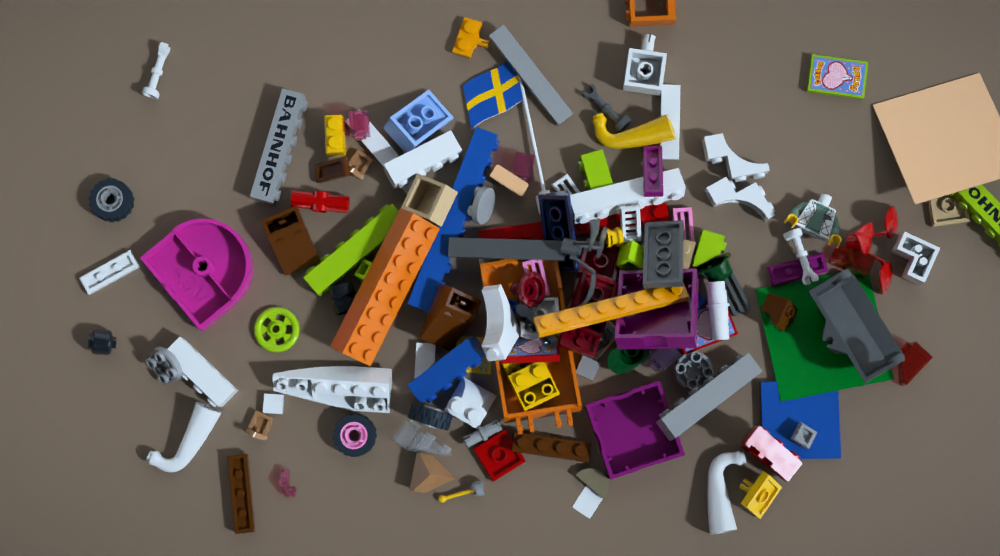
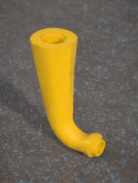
M603 113L593 116L592 123L595 127V135L598 141L608 148H632L676 140L675 131L668 114L617 134H611L607 131L605 126L607 119Z

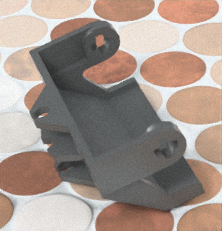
M849 269L838 273L809 291L826 319L822 335L823 341L831 342V345H827V348L834 354H847L865 383L906 360L903 352L858 280Z

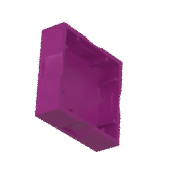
M697 268L683 269V283L689 295L688 301L616 319L615 341L618 349L697 348L699 291ZM619 270L618 296L646 290L643 287V270Z
M660 381L585 405L609 480L685 455L679 436L669 441L656 423L660 419L659 414L667 408L669 409Z

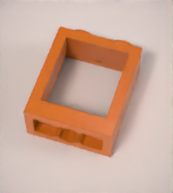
M624 0L625 3H628V10H625L626 21H629V27L675 24V0H665L666 15L635 17L634 0Z

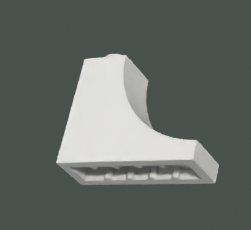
M502 285L484 286L481 291L486 305L487 328L481 346L488 361L505 360L521 334V330Z

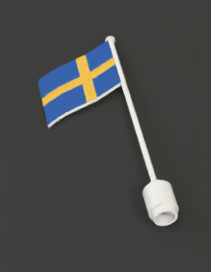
M505 62L501 66L468 81L463 85L471 129L484 120L506 112L523 101L542 189L538 194L550 193V190H545L521 78L510 64ZM536 196L535 198L538 207L539 215H541L538 196Z

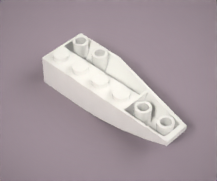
M329 366L296 369L273 373L272 375L273 391L350 411L390 413L392 369Z

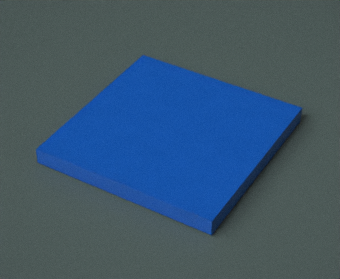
M760 382L761 426L774 439L780 440L789 452H795L800 459L841 458L838 391L781 402L777 386L778 382ZM800 422L817 432L809 449H804L791 440Z

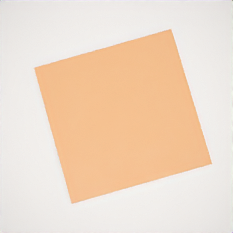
M980 73L872 105L915 205L1000 179V116Z

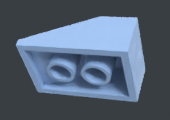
M427 90L391 116L383 129L407 153L426 143L454 117L432 92Z

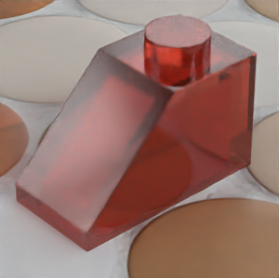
M835 246L828 263L842 270L849 269L852 274L863 279L869 275L876 257L870 254L863 255L859 249L843 246L836 248Z
M916 341L907 342L901 347V351L906 359L898 364L899 384L901 386L907 385L933 358Z

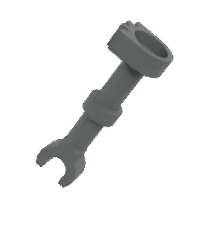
M590 84V89L593 92L588 94L584 90L582 92L583 96L594 101L602 109L601 112L604 115L607 114L616 123L615 129L618 132L623 131L630 124L631 119L627 115L620 118L612 110V106L607 104L598 95L596 87Z

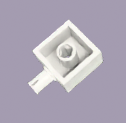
M649 34L643 35L642 50L629 48L623 91L660 96L663 87L667 53L653 51L656 38L654 35H651L649 42ZM643 69L646 70L647 75L643 74Z

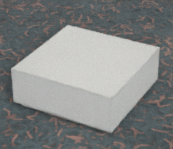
M264 393L263 413L283 414L284 395Z

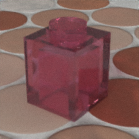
M368 110L349 111L350 135L355 140H365L366 137H371L370 114Z
M516 152L513 174L526 183L527 180L531 181L535 155Z

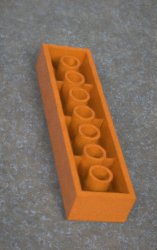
M402 208L399 209L330 347L371 366L440 230L439 227Z

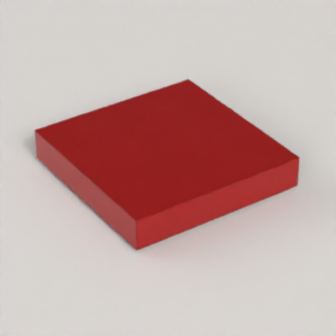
M506 428L473 448L493 482L526 462L521 453L511 452L513 439Z

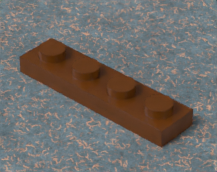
M514 432L511 452L588 463L591 443Z
M248 454L228 456L235 534L256 532Z

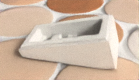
M640 205L620 206L623 243L631 240L635 242L642 241ZM626 211H636L633 214H625ZM636 217L633 220H625V218ZM634 223H636V225H634V226H626V225H625V224H634ZM634 229H636V231H633V232H626V230H634Z

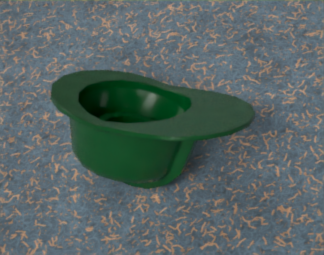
M724 253L711 262L697 267L698 275L702 274L709 282L725 280L733 273L728 260L731 254Z
M616 346L607 357V365L614 373H627L645 362L650 356L651 349H618Z

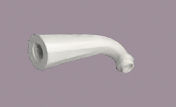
M196 402L175 457L167 459L162 457L159 451L151 450L146 461L165 472L180 471L200 449L222 411L208 404Z
M744 452L722 453L715 457L710 464L707 483L710 535L737 530L723 472L725 467L730 464L742 466L747 463Z

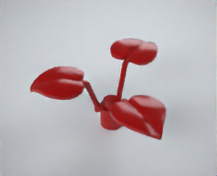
M895 206L889 207L884 217L885 229L882 232L874 233L873 224L868 222L853 234L849 233L846 237V248L856 249L858 253L881 262L882 266L879 270L881 295L885 293L891 283L893 276L892 264L890 261L886 262L869 253L873 236L887 234V238L891 239L895 235L898 228V216Z

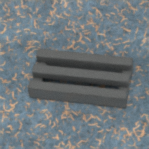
M732 274L723 280L739 309L735 310L727 294V303L730 304L728 307L733 317L750 309L751 306L735 275ZM729 280H732L745 307H742Z

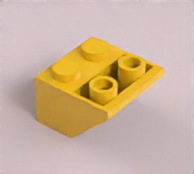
M536 362L507 376V380L524 411L560 395L545 362Z

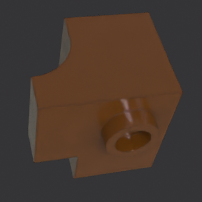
M768 293L761 311L771 318L770 323L776 330L784 332L786 325L791 327L798 309L789 299Z

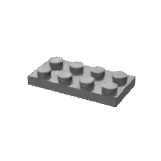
M683 220L646 222L643 263L644 289L683 287Z

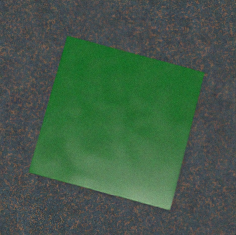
M868 268L851 271L878 312ZM837 274L821 276L815 282H812L810 279L811 284L804 285L801 280L755 289L781 402L894 380L891 368L865 383L847 354H834L827 348V345H831V342L823 341L822 331L825 327L826 319L809 291ZM768 293L789 299L798 309L791 327L786 325L784 332L776 330L770 323L771 318L761 311Z

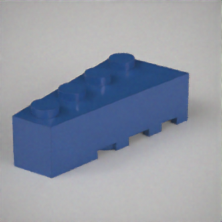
M476 336L467 338L407 386L421 404L426 401L429 404L438 397L436 394L439 391L445 392L452 386L451 382L455 379L459 381L468 374L467 370L471 367L474 369L482 363V359L486 357L481 346L482 344Z

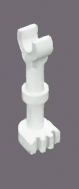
M160 43L158 58L155 67L151 70L152 76L149 85L143 88V96L159 99L160 94L156 90L159 76L163 74L162 67L170 52L169 44Z
M797 228L784 233L783 236L786 241L793 240L797 251L796 257L800 260L803 268L802 282L804 285L811 284L810 277L812 282L818 281L819 277L810 268L807 259L808 253L804 250L800 239L803 233L801 228Z

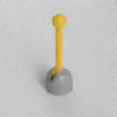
M482 480L472 483L468 490L447 496L440 495L438 500L444 503L447 499L469 493L476 497L485 495V489Z

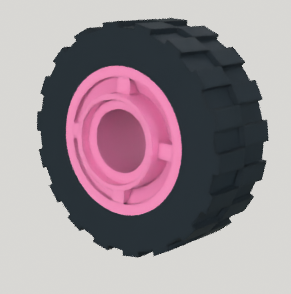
M350 414L342 417L333 429L335 447L337 446L338 451L346 456L359 457L366 454L375 445L377 430L373 425L374 423L362 414ZM352 430H357L360 434L357 441L352 440L350 437Z

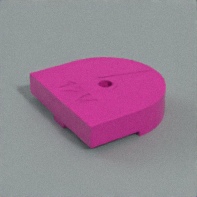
M193 219L172 229V232L141 256L140 259L198 329L204 332L244 297L252 281L254 265L247 243L230 226L213 219ZM203 264L207 265L205 271L201 270Z

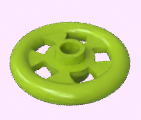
M271 307L264 310L257 317L254 324V336L257 343L263 349L277 353L288 350L295 344L299 336L300 327L296 316L290 310L283 307ZM278 314L285 316L284 322L276 320ZM269 318L271 322L268 326L262 325L265 319ZM286 325L292 326L291 334H286ZM275 326H279L280 328L279 332L277 333L273 332V328ZM266 332L271 337L268 341L262 336ZM283 337L285 343L277 345L276 339Z

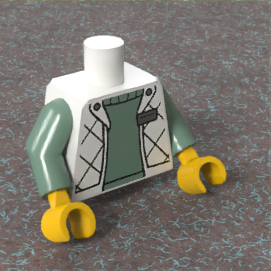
M821 193L818 201L811 199L809 202H802L794 207L783 222L785 224L789 221L792 224L791 228H801L803 233L820 241L826 242L829 239L827 243L829 246L834 242L837 245L836 248H838L842 241L838 217L835 215L836 210L829 207L832 197Z

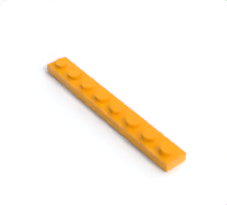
M684 283L683 287L650 288L534 317L533 322L538 336L541 338L688 301L689 295Z

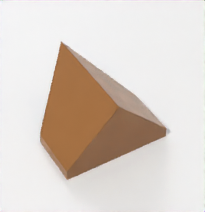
M416 453L410 491L427 493L456 479L433 455Z

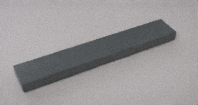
M449 237L448 257L564 261L565 254L560 252L563 241Z

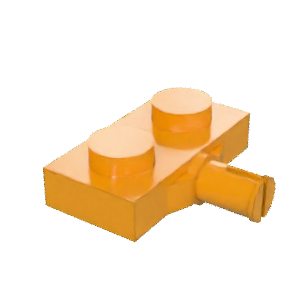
M464 17L452 50L453 54L471 59L477 45L488 49L490 41L480 38L482 22Z

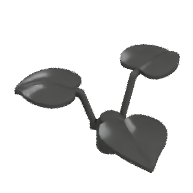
M598 219L589 221L591 234L588 242L564 237L560 249L561 253L570 255V259L575 260L591 273L589 292L580 306L585 305L591 299L597 275L594 269L578 259L576 255L580 256L582 248H588L589 252L592 249H596V258H600L607 236V227H604L599 232V244L594 246L600 227V220Z

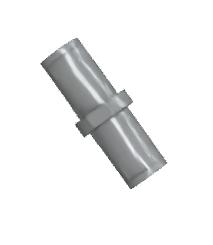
M496 419L484 427L479 426L478 430L462 438L467 447L470 448L482 440H488L489 436L502 431V427Z

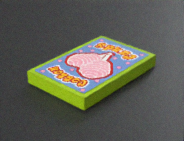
M812 54L807 92L863 100L868 62Z

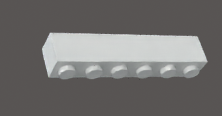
M676 168L663 172V197H644L643 177L570 195L574 224H584L593 219H604L609 215L620 214V206L640 205V209L645 206L659 205L664 201L678 200L684 197L686 186L680 170Z

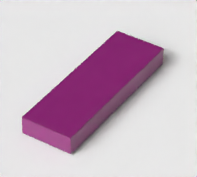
M643 146L644 197H663L662 146Z
M823 253L807 257L813 272L816 274L828 272ZM799 259L767 267L772 286L802 279L803 268Z

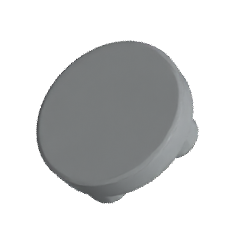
M487 186L475 188L473 203L467 211L468 216L472 217L474 223L483 225L489 220L495 205V192L493 188Z
M157 347L150 352L146 365L153 369L161 384L174 383L181 378V365L172 352L163 347Z
M693 351L686 355L683 354L678 358L674 366V375L677 382L688 390H692L697 386L700 389L704 386L703 381L714 374L709 358L698 351Z

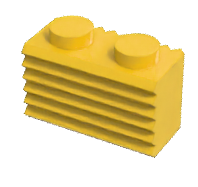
M342 115L324 116L325 153L328 157H345L347 155L345 149V119Z

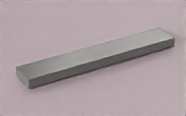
M502 25L489 35V39L557 126L573 115V112L505 25Z

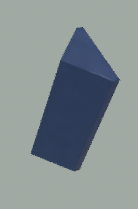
M560 191L538 195L544 240L563 241L564 237L576 240L569 192ZM565 254L564 261H558L559 271H580L579 263L570 259L568 254Z

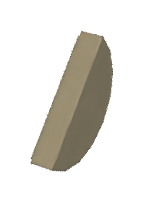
M596 468L580 470L576 476L606 500L610 489L606 475Z

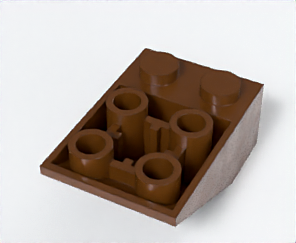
M297 206L261 220L285 276L320 262L317 250Z
M440 284L419 339L450 351L475 319L481 300L453 287Z

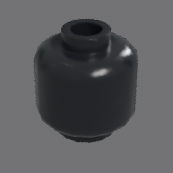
M96 329L93 330L92 334H89L88 349H91L92 354L109 355L112 348L116 349V337H113L112 331Z

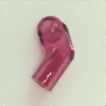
M281 469L279 486L284 496L288 498L289 496L295 497L296 487H290L289 485L290 470Z

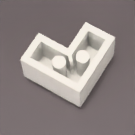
M903 232L898 236L891 252L908 260L901 277L921 285L925 283L940 248L907 232Z

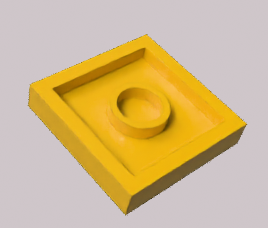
M762 471L755 483L745 478L743 482L747 486L742 483L739 486L741 490L747 493L741 504L759 519L762 518L782 488L764 471Z

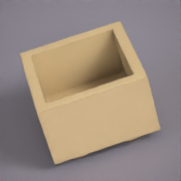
M417 174L401 208L442 227L458 192L444 183Z

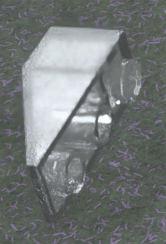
M405 420L392 438L408 451L447 457L453 456L450 453L452 449L445 443L439 445L435 442L436 437L428 431L423 433L419 430L421 426L414 420L410 422Z

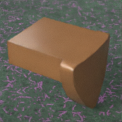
M357 150L349 161L350 174L359 180H363L365 173L374 160L360 150Z
M256 410L245 432L251 437L267 440V434L274 418Z

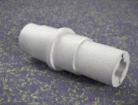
M725 281L707 282L708 305H706V308L709 310L712 340L729 339L728 306L730 304L727 303Z

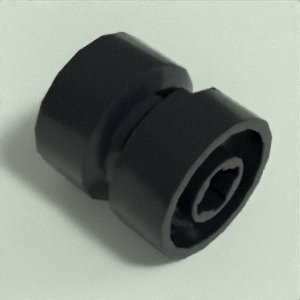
M352 282L329 288L331 299L335 300L333 307L336 315L347 314L355 298L353 297L355 290Z

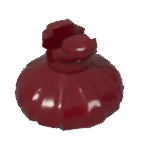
M534 271L524 273L518 282H514L511 285L510 289L514 296L518 295L519 301L528 308L538 307L546 294L543 277Z

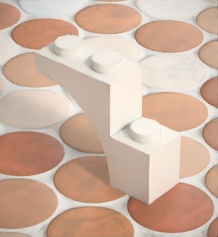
M723 133L705 136L702 139L706 162L718 164L725 159L729 180H735V183L746 181L748 177H753L754 179L763 178L770 171L768 163H751L738 157L728 147Z
M725 177L704 190L713 207L724 203H739L754 209L765 222L775 216L773 205L771 202H767L764 197L765 192L760 185L758 186L756 182L736 193V187L732 180H728Z

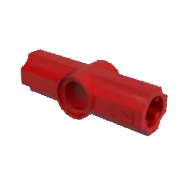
M293 190L290 200L291 207L297 206L300 209H311V211L318 213H327L329 211L348 214L350 197L330 195V193L323 191H313L312 193Z

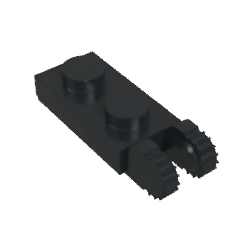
M522 303L517 304L515 308L516 316L521 322H527L526 326L532 333H537L533 322L534 317L537 316L526 305ZM554 334L539 338L545 347L549 346L552 350L558 346L557 337Z

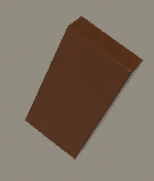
M340 157L314 164L316 183H324L350 176L348 157Z

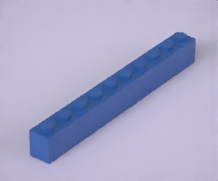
M476 127L452 188L458 193L442 227L437 226L440 230L425 257L407 303L408 306L429 313L439 285H445L443 281L445 274L449 275L452 264H450L451 257H448L449 237H464L466 229L463 227L465 222H469L471 219L467 211L473 203L475 188L483 187L485 183L486 168L490 169L493 158L490 157L493 151H497L500 143L497 140L498 134Z

